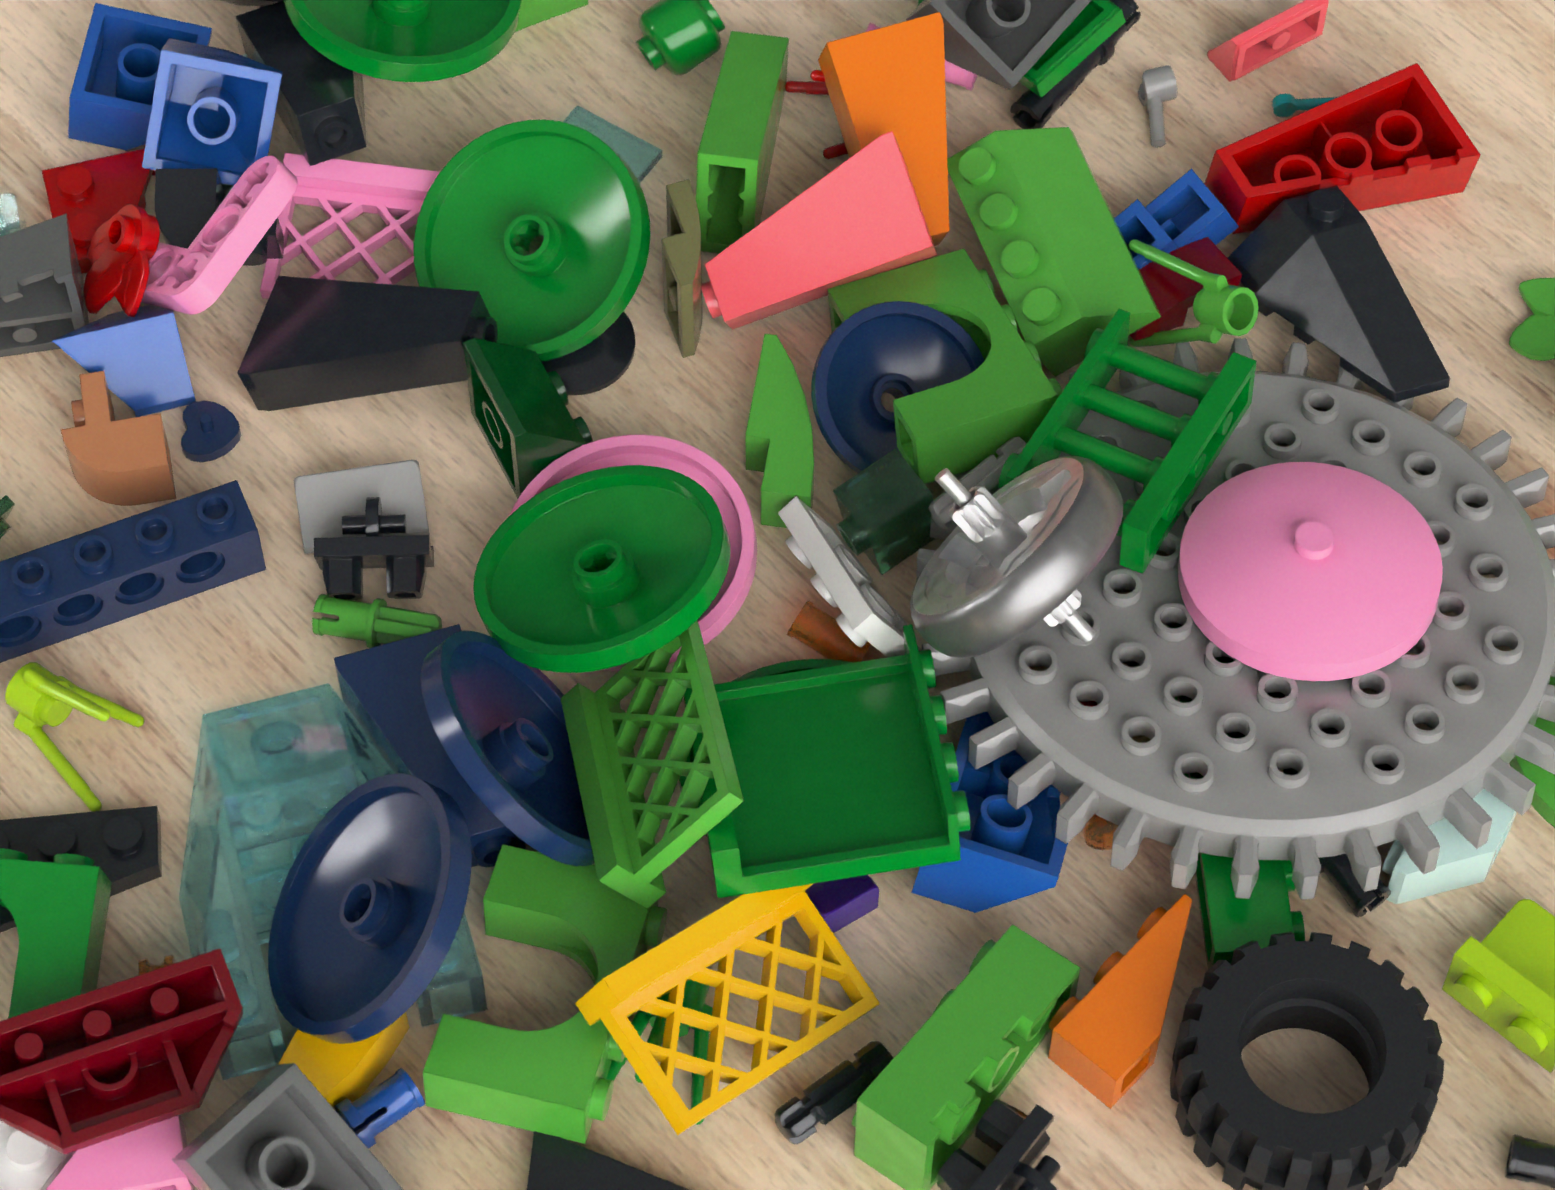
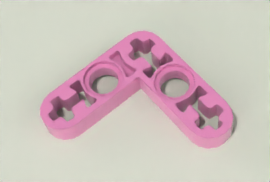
M273 155L258 159L249 166L188 249L159 242L154 256L148 261L150 273L141 302L189 315L198 314L211 306L222 294L291 200L297 188V177Z

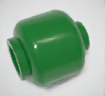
M660 0L640 15L639 27L644 36L637 40L636 44L655 71L664 65L671 73L681 76L688 73L720 49L721 37L719 33L725 29V26L709 0Z

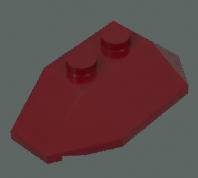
M221 948L0 1021V1121L62 1154H67L200 1108L243 1015V1007Z

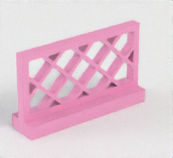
M284 154L282 164L297 177L298 184L291 200L278 216L284 235L283 259H267L260 287L262 298L269 299L276 280L280 276L281 267L301 253L307 257L317 270V273L309 277L313 279L336 280V276L361 260L377 279L372 283L394 285L415 271L414 243L405 231L417 224L423 201L440 172L341 159H330L310 166L303 155ZM295 204L320 207L329 218L303 236L300 235L291 223ZM334 209H340L341 211L336 213ZM362 213L379 214L387 224V227L363 243L358 241L346 225ZM393 216H397V217H401V218H399L398 220H395ZM338 230L353 249L325 267L311 247ZM289 235L294 242L286 246ZM397 237L412 257L384 274L370 254Z

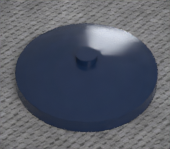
M459 631L450 635L424 659L421 669V687L425 706L434 730L454 766L494 816L529 846L543 855L567 865L588 866L594 864L560 699L564 694L542 671L522 664L508 656L495 638L475 631Z
M388 774L374 778L358 786L335 804L314 828L302 846L280 892L271 925L268 948V973L274 1000L284 1018L295 1028L331 1043L347 1044L367 1039L381 1032L401 1017L416 1002L436 975L453 943L462 919L469 891L472 862L471 840L465 817L459 805L444 790L408 774Z

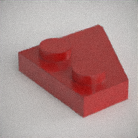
M145 148L42 170L52 218L67 214L82 274L88 273L92 266L87 252L96 230L127 204L141 206L145 209L146 201L144 195L151 175L156 176V170L142 168Z

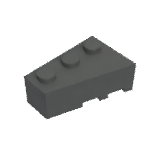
M67 214L0 237V357L61 349L52 340L89 324L88 310L85 306L83 295L84 280Z

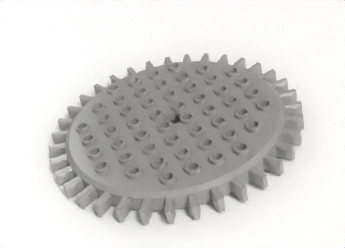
M1234 338L1228 359L1233 352L1253 359L1247 338ZM1293 342L1284 358L1282 373L1255 371L1252 403L1158 549V551H1164L1170 556L1155 554L1144 573L1141 574L1119 565L1121 537L1116 535L1100 562L1077 588L1082 597L1081 605L1076 611L1096 632L1090 641L1083 643L1065 622L1062 624L1058 623L1056 626H1049L1042 619L1035 626L1012 641L975 657H950L937 651L929 643L922 644V650H931L935 676L969 671L973 680L940 692L947 724L986 711L995 723L969 737L968 761L976 770L1015 750L1027 762L1009 777L1007 802L1016 810L1034 799L1040 792L1052 784L1068 797L1057 813L1055 838L1067 844L1083 830L1089 819L1096 814L1118 825L1113 833L1112 867L1123 871L1137 855L1143 838L1147 837L1174 846L1170 857L1171 886L1184 890L1196 872L1199 852L1234 858L1230 877L1235 897L1244 899L1250 898L1257 882L1259 873L1258 860H1291L1293 868L1292 880L1302 900L1314 899L1321 870L1319 861L1321 857L1346 854L1350 861L1352 872L1363 891L1377 889L1381 871V855L1376 847L1397 839L1423 875L1434 871L1440 845L1428 826L1443 818H1446L1476 849L1487 843L1492 818L1473 800L1483 789H1486L1520 815H1523L1531 807L1536 784L1508 765L1515 755L1555 775V736L1534 726L1538 717L1555 723V686L1549 684L1551 677L1555 678V559H1549L1546 549L1555 547V514L1531 519L1524 509L1544 500L1549 475L1542 467L1505 483L1494 472V470L1507 462L1512 436L1506 431H1499L1471 450L1455 438L1463 428L1467 403L1461 399L1456 398L1441 409L1431 421H1428L1410 411L1413 406L1414 397L1393 403L1388 398L1383 399L1371 393L1361 391L1362 381L1342 367L1339 368L1336 383L1306 377L1308 369L1306 346L1304 343ZM1176 343L1173 363L1200 373L1197 357L1190 343ZM1076 371L1069 373V381ZM1119 371V383L1122 390L1115 393L1179 418L1185 413L1193 415L1198 407V400L1128 372ZM1204 372L1200 374L1208 376L1211 372ZM1091 410L1077 429V431L1154 460L1156 456L1165 458L1171 449V442ZM1288 444V445H1290V446L1281 447V446H1277V445ZM1061 452V454L1059 455V457L1071 456V455H1068V454H1066V453ZM1277 463H1326L1361 472L1388 485L1418 510L1430 526L1436 540L1444 543L1438 545L1443 572L1437 609L1425 634L1410 649L1417 651L1419 654H1404L1391 664L1378 670L1353 678L1333 681L1294 680L1259 671L1234 659L1218 648L1202 633L1188 613L1181 596L1178 583V561L1180 543L1189 517L1197 505L1211 491L1225 481L1243 472ZM1104 469L1116 483L1123 503H1126L1129 499L1138 500L1143 492V484ZM971 470L955 474L954 476L960 480ZM1414 471H1418V472H1420V473L1423 474V475H1419V474L1415 473ZM929 512V537L945 540L951 533H946L940 526H937L931 519L932 515ZM918 549L916 582L936 550ZM1493 574L1497 578H1485L1481 575ZM1126 589L1130 591V593L1128 594H1119L1114 592ZM1453 611L1457 613L1458 616L1450 617L1444 615L1443 613ZM1176 623H1178V624H1180L1182 627H1180V628H1169V627H1166L1165 625H1170V624H1176ZM1508 646L1512 650L1501 651L1495 647ZM1228 657L1232 659L1233 662L1221 663L1217 661L1215 658ZM1138 662L1140 666L1128 667L1122 663ZM1045 666L1048 669L1044 671H1034L1029 667ZM1467 684L1471 686L1473 690L1465 691L1457 688L1456 686H1462ZM1371 688L1379 694H1367L1361 689ZM1282 693L1286 697L1276 699L1268 694ZM1187 696L1193 701L1182 703L1176 701L1174 697ZM1095 701L1098 705L1087 707L1079 702ZM1424 723L1433 730H1421L1415 724ZM1334 728L1340 733L1330 735L1322 732L1320 729ZM1240 732L1245 737L1235 739L1229 737L1226 733ZM1142 735L1148 737L1150 741L1139 743L1131 738ZM1388 764L1393 770L1382 771L1374 765ZM1293 768L1299 773L1296 775H1286L1280 772L1279 769ZM1198 772L1202 774L1204 777L1200 779H1190L1187 778L1184 775V773Z

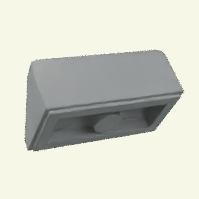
M417 460L303 475L294 479L305 554L314 553V538L366 537V534L343 535L342 516L365 515L367 497L381 498L382 515L406 514V533L383 534V536H430L419 462Z

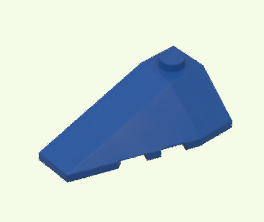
M987 711L966 718L955 752L959 781L950 784L952 792L965 791L971 827L970 831L959 832L961 860L919 867L912 889L914 894L974 913L1055 887L1068 843L1065 844L1055 838L1057 813L1061 806L1059 799L1061 792L1052 784L1017 810L1007 802L1009 777L1027 763L1015 750L976 770L968 761L969 737L995 724Z

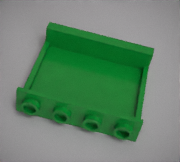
M913 624L903 626L905 655L714 684L744 800L707 832L718 899L961 860L959 832L970 831L971 829L967 799L964 790L952 792L950 783L959 781L953 742H940L939 735L947 734L943 699L941 695L929 696L928 689L936 688L933 658L930 649L918 650ZM687 688L683 696L685 708L691 696L692 688ZM698 732L693 743L694 759L704 737L703 733ZM709 778L701 797V804L717 792L715 780Z

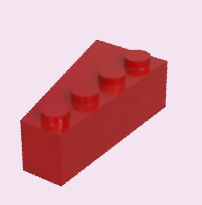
M1415 63L1216 150L1204 184L1239 226L1232 232L1234 235L1254 231L1284 199L1333 186H1338L1358 211L1464 192L1481 154L1419 64Z

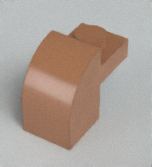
M98 371L79 374L82 399L71 401L75 427L61 429L69 463L78 484L92 497L113 505L133 506L176 499L170 450L161 413L115 420L113 403L105 372Z

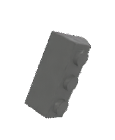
M923 0L906 21L940 12L944 23L945 60L1010 90L1022 79L1091 0Z

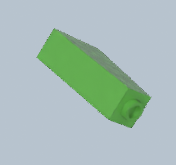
M731 31L697 156L696 202L700 218L701 251L721 253L760 224L785 95L789 38Z

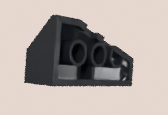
M1338 186L1319 189L1307 194L1284 199L1228 257L1242 273L1239 286L1249 288L1254 292L1258 300V311L1266 317L1273 312L1277 313L1294 325V336L1308 345L1317 340L1340 356V367L1393 403L1449 387L1450 377L1368 222Z

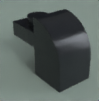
M217 168L156 169L155 214L166 244L188 249L225 199V190ZM278 217L243 265L256 266L267 262V259H283L284 235Z

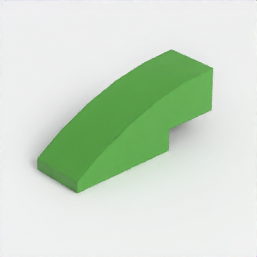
M764 334L745 435L746 470L764 472L761 486V525L787 528L778 512L797 496L811 509L813 506L814 452L812 426L805 394L792 361L777 335Z

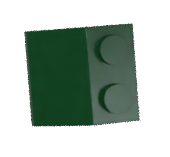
M473 338L463 342L471 413L518 499L528 484L544 468L567 452L593 442V439L583 418L577 417L573 419L566 407L569 404L568 395L559 374L555 370L547 373L536 351Z

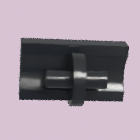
M367 497L365 515L342 516L343 535L366 534V537L314 538V558L320 570H323L327 595L346 600L363 599V569L386 568L388 598H422L426 580V567H434V547L431 546L430 536H383V534L406 533V514L382 515L381 498Z
M996 1099L976 1126L975 1137L998 1152V1154L988 1166H985L963 1149L958 1148L940 1168L937 1186L941 1190H1057L1051 1183V1180L1061 1169V1166L1055 1159L1045 1155L1035 1168L1031 1167L1050 1143V1137L1046 1130L1053 1122L1054 1115L1038 1104L1029 1115H1026L1021 1110Z

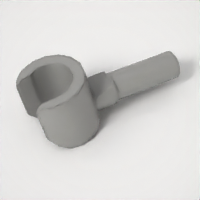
M1169 65L1144 71L1142 83L1138 91L1139 100L1143 106H1147V112L1149 113L1151 146L1157 148L1163 147L1166 144L1162 102L1176 99L1177 97L1176 78Z

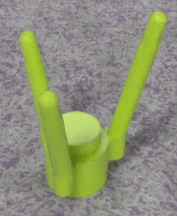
M30 662L14 674L6 689V704L19 712L13 725L32 739L71 789L92 812L100 811L102 804L42 730V727L46 724L51 727L60 725L67 719L73 708L100 721H107L112 717L134 727L143 726L144 718L137 713L125 709L121 705L78 687L63 676H56L37 662Z

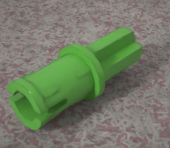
M321 594L316 600L313 612L337 615L339 619L322 617V619L312 618V630L315 635H330L366 641L368 648L443 629L442 620L436 614L389 607L387 602L380 598L375 599L371 604Z

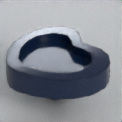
M199 401L188 405L183 411V422L186 432L181 438V447L187 459L195 462L213 461L227 454L240 441L239 422L233 413L224 406L215 402Z

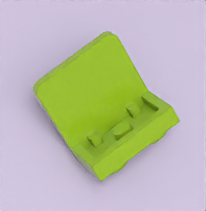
M1522 899L1513 906L1481 943L1470 936L1453 956L1442 990L1551 1073L1555 1069V916L1535 901Z

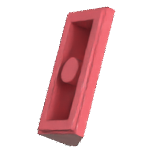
M1304 0L1207 52V56L1229 82L1235 81L1322 35L1329 0Z

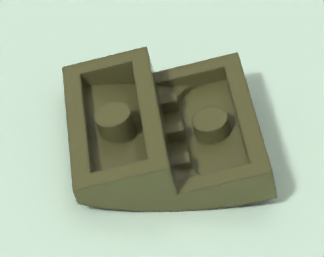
M689 179L666 185L668 237L661 239L664 312L683 358L695 355L700 338L703 308L700 218L696 198Z

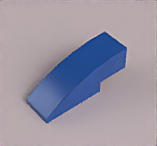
M1192 169L1146 207L1137 199L1114 218L1128 248L1129 242L1136 239L1166 253L1206 237L1217 245L1239 227L1224 206ZM1129 248L1138 269L1152 262Z

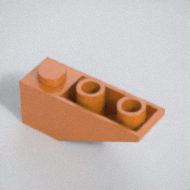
M1186 894L1168 911L1162 906L1154 910L1137 933L1139 941L1125 955L1116 951L1109 956L1093 979V983L1096 985L1081 1001L1075 996L1069 998L1050 1021L1049 1028L1052 1030L1048 1058L1110 1109L1155 1062L1192 904V899Z

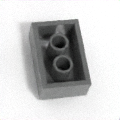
M295 1063L278 1064L172 1159L198 1190H403Z

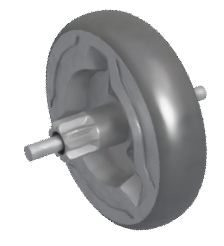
M1064 456L1030 469L992 495L983 486H974L968 491L948 468L941 470L936 475L935 480L955 501L949 511V516L958 526L930 558L914 586L910 600L912 620L921 636L937 651L956 658L975 657L999 648L1025 633L1042 619L1049 626H1056L1058 623L1062 624L1065 622L1083 643L1090 641L1096 632L1076 611L1081 605L1082 597L1077 588L1105 555L1121 525L1123 500L1111 476L1090 459L1079 456Z

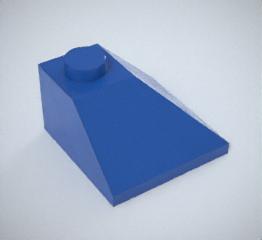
M169 38L160 53L142 168L151 170L217 168L222 184L234 186L249 166L258 159L269 155L283 71L229 50Z

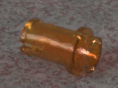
M808 600L786 635L791 638L794 637L827 659L853 663L861 662L871 644L867 642L863 647L857 646L842 631L834 617Z

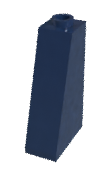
M460 624L335 657L334 663L343 702L395 774L413 775L444 790L459 805L465 817L471 840V867L478 865L481 867H495L502 844L526 849L525 842L494 816L460 775L442 746L425 706L421 687V669L424 659L450 635L462 631Z

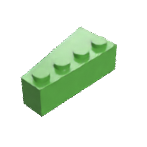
M1013 924L997 942L992 939L988 940L974 958L969 974L955 990L951 989L945 994L932 1016L857 1099L856 1113L851 1123L855 1127L854 1156L905 1190H930L937 1182L940 1168L955 1150L964 1146L976 1130V1126L985 1112L996 1099L1001 1097L1050 1032V1021L1058 1009L1072 996L1076 997L1080 967Z

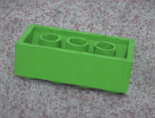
M1069 127L994 131L947 159L950 177L1008 305L1014 314L1025 342L1029 340L1033 342L1040 361L1055 377L1084 360L1085 350L1093 332L1097 328L1104 330L1119 308L1130 312L1129 335L1161 317L1080 145Z

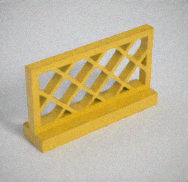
M813 884L743 894L606 976L575 1002L589 1026L602 1020L677 1135L880 1004L805 891ZM792 916L797 919L810 939L808 955L780 946L782 924ZM766 933V942L756 939ZM740 950L764 958L761 985L732 976L735 951ZM718 962L717 971L708 969ZM778 963L806 971L803 998L775 990ZM821 976L838 981L854 1005L842 1011L818 1003ZM692 980L715 988L712 1015L682 1006L686 981ZM669 992L668 1002L658 999ZM730 993L759 1001L756 1029L726 1020ZM773 1006L802 1015L798 1041L770 1034ZM640 1010L666 1018L662 1047L643 1041L628 1017ZM816 1019L826 1022L815 1029ZM680 1023L710 1032L707 1060L677 1051ZM724 1036L754 1045L751 1071L747 1073L721 1065ZM768 1050L777 1052L776 1055L767 1060ZM674 1068L705 1076L702 1101L690 1110H688L672 1085ZM719 1081L729 1084L718 1091Z

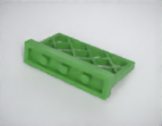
M698 621L694 622L686 631L656 651L628 662L596 692L577 683L560 698L598 881L647 909L666 893L662 872L744 801ZM681 647L672 671L665 672L672 654ZM665 686L654 715H648L658 687ZM636 687L625 713L621 709L620 701ZM692 688L691 696L682 717H676L686 689ZM641 728H646L648 730L635 757L634 745ZM669 730L676 731L665 759L658 760ZM697 733H703L704 737L693 763L686 762ZM657 773V779L646 803L644 791L651 774ZM680 776H687L676 805L668 806ZM709 778L714 779L717 792L698 807ZM662 819L669 820L662 840L655 845L654 839Z

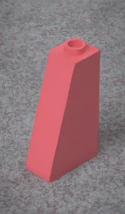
M893 131L879 136L704 264L710 281L703 283L701 289L713 319L722 316L724 322L733 330L828 295L827 289L938 256Z

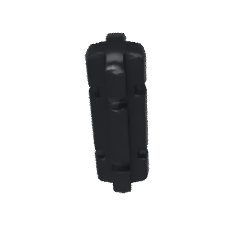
M879 1041L870 1042L854 1054L856 1060L853 1063L845 1060L803 1090L805 1094L803 1099L800 1100L797 1097H793L776 1110L775 1123L790 1143L800 1144L817 1131L815 1125L818 1122L826 1125L857 1102V1099L893 1060V1056Z

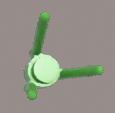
M1133 239L1129 242V248L1132 251L1203 285V289L1197 293L1193 302L1194 316L1200 322L1198 327L1160 331L1150 337L1133 341L1130 338L1131 346H1157L1192 341L1217 343L1223 333L1242 336L1253 328L1257 320L1259 307L1254 292L1249 288L1229 285L1224 275L1209 273L1139 240Z

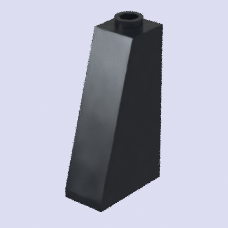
M284 1L235 16L247 58L283 71L276 111L310 166L367 147L363 74L331 61L309 45L292 24Z
M278 276L237 373L257 409L262 411L280 410L466 381L467 372L463 342L477 338L497 343L498 329L496 321L490 316L479 291Z

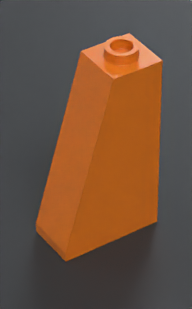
M940 12L827 42L818 58L849 158L879 136L893 131L934 246L939 245L949 232L944 23Z

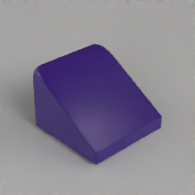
M869 875L814 883L805 891L833 933L878 908L879 887Z

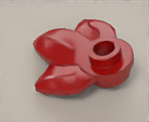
M133 204L123 206L117 214L112 216L110 220H106L96 230L91 239L87 255L92 266L86 274L83 287L85 306L91 314H97L114 296L127 316L135 317L150 273L148 261L154 256L160 239L158 220L155 216L147 214L146 210L141 206Z

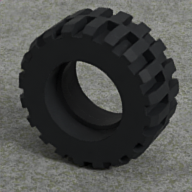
M1292 932L1273 934L1266 948L1261 949L1257 941H1250L1235 948L1231 964L1227 960H1218L1205 972L1202 987L1193 989L1185 1005L1172 1057L1173 1066L1170 1075L1171 1098L1178 1102L1175 1117L1182 1134L1188 1137L1197 1134L1193 1152L1206 1167H1212L1218 1162L1225 1168L1222 1181L1235 1190H1242L1245 1184L1259 1190H1364L1365 1185L1369 1190H1381L1393 1181L1397 1168L1407 1167L1417 1152L1436 1106L1437 1094L1443 1081L1444 1060L1438 1055L1442 1039L1437 1022L1432 1019L1424 1020L1429 1004L1419 989L1411 987L1405 990L1401 985L1404 972L1389 960H1385L1381 966L1368 958L1370 948L1351 941L1349 949L1331 944L1332 935L1311 932L1309 941H1295V936ZM1300 1028L1319 1032L1336 1040L1356 1058L1368 1081V1094L1351 1107L1332 1113H1306L1290 1109L1275 1102L1257 1087L1244 1067L1241 1058L1242 1050L1255 1038L1279 1029Z

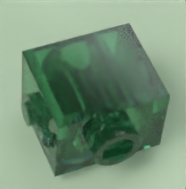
M896 448L833 490L843 518L841 522L836 524L839 533L856 556L864 552L881 575L917 552L919 548H923L936 539L930 537L932 515L929 506L934 500L932 493Z

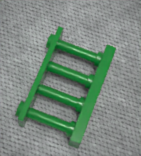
M1119 308L1104 330L1097 328L1093 332L1087 344L1083 362L1020 455L1012 453L1007 458L999 477V488L1001 489L1007 483L1030 469L1058 458L1061 452L1071 456L1090 459L1103 469L1143 484V492L1137 501L1129 499L1126 503H1123V517L1116 534L1121 537L1119 565L1143 574L1252 403L1256 360L1233 352L1219 374L1211 372L1208 376L1128 346L1130 312ZM1117 369L1195 398L1198 400V407L1193 415L1185 413L1179 418L1107 390L1105 387ZM1091 410L1171 442V449L1165 458L1156 456L1154 460L1077 431V429Z

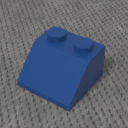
M95 3L69 98L68 138L122 150H130L145 145L162 47L169 38L209 46L212 28Z

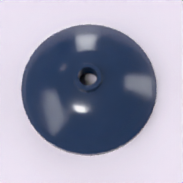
M893 301L864 308L842 322L830 334L815 362L811 392L813 410L820 431L833 452L859 474L869 473L870 480L878 482L875 473L889 465L895 487L922 486L917 482L897 448L894 412H890L883 407L881 402L882 394L889 393L895 399L959 380L975 371L985 361L984 357L970 335L959 324L931 307L913 302Z

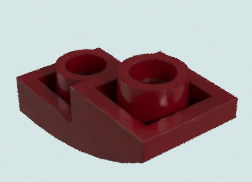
M1208 237L1169 252V254L1209 273L1224 275L1229 285L1239 286L1242 273ZM1152 261L1139 269L1161 317L1130 334L1129 336L1133 341L1150 337L1156 332L1169 331L1183 326L1188 308L1193 306L1197 293L1203 289V285Z

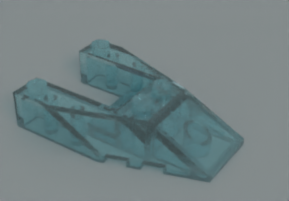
M329 683L202 715L179 901L192 957L221 948L243 1007L241 1020L219 1065L223 1080L275 1067L286 1051L260 945L269 943L275 908L295 858L314 828L343 797L369 780L383 775L396 774ZM463 912L459 928L443 963L427 988L415 1002L422 1027L440 1023L443 1013L463 1017L488 1010L483 975L465 912Z

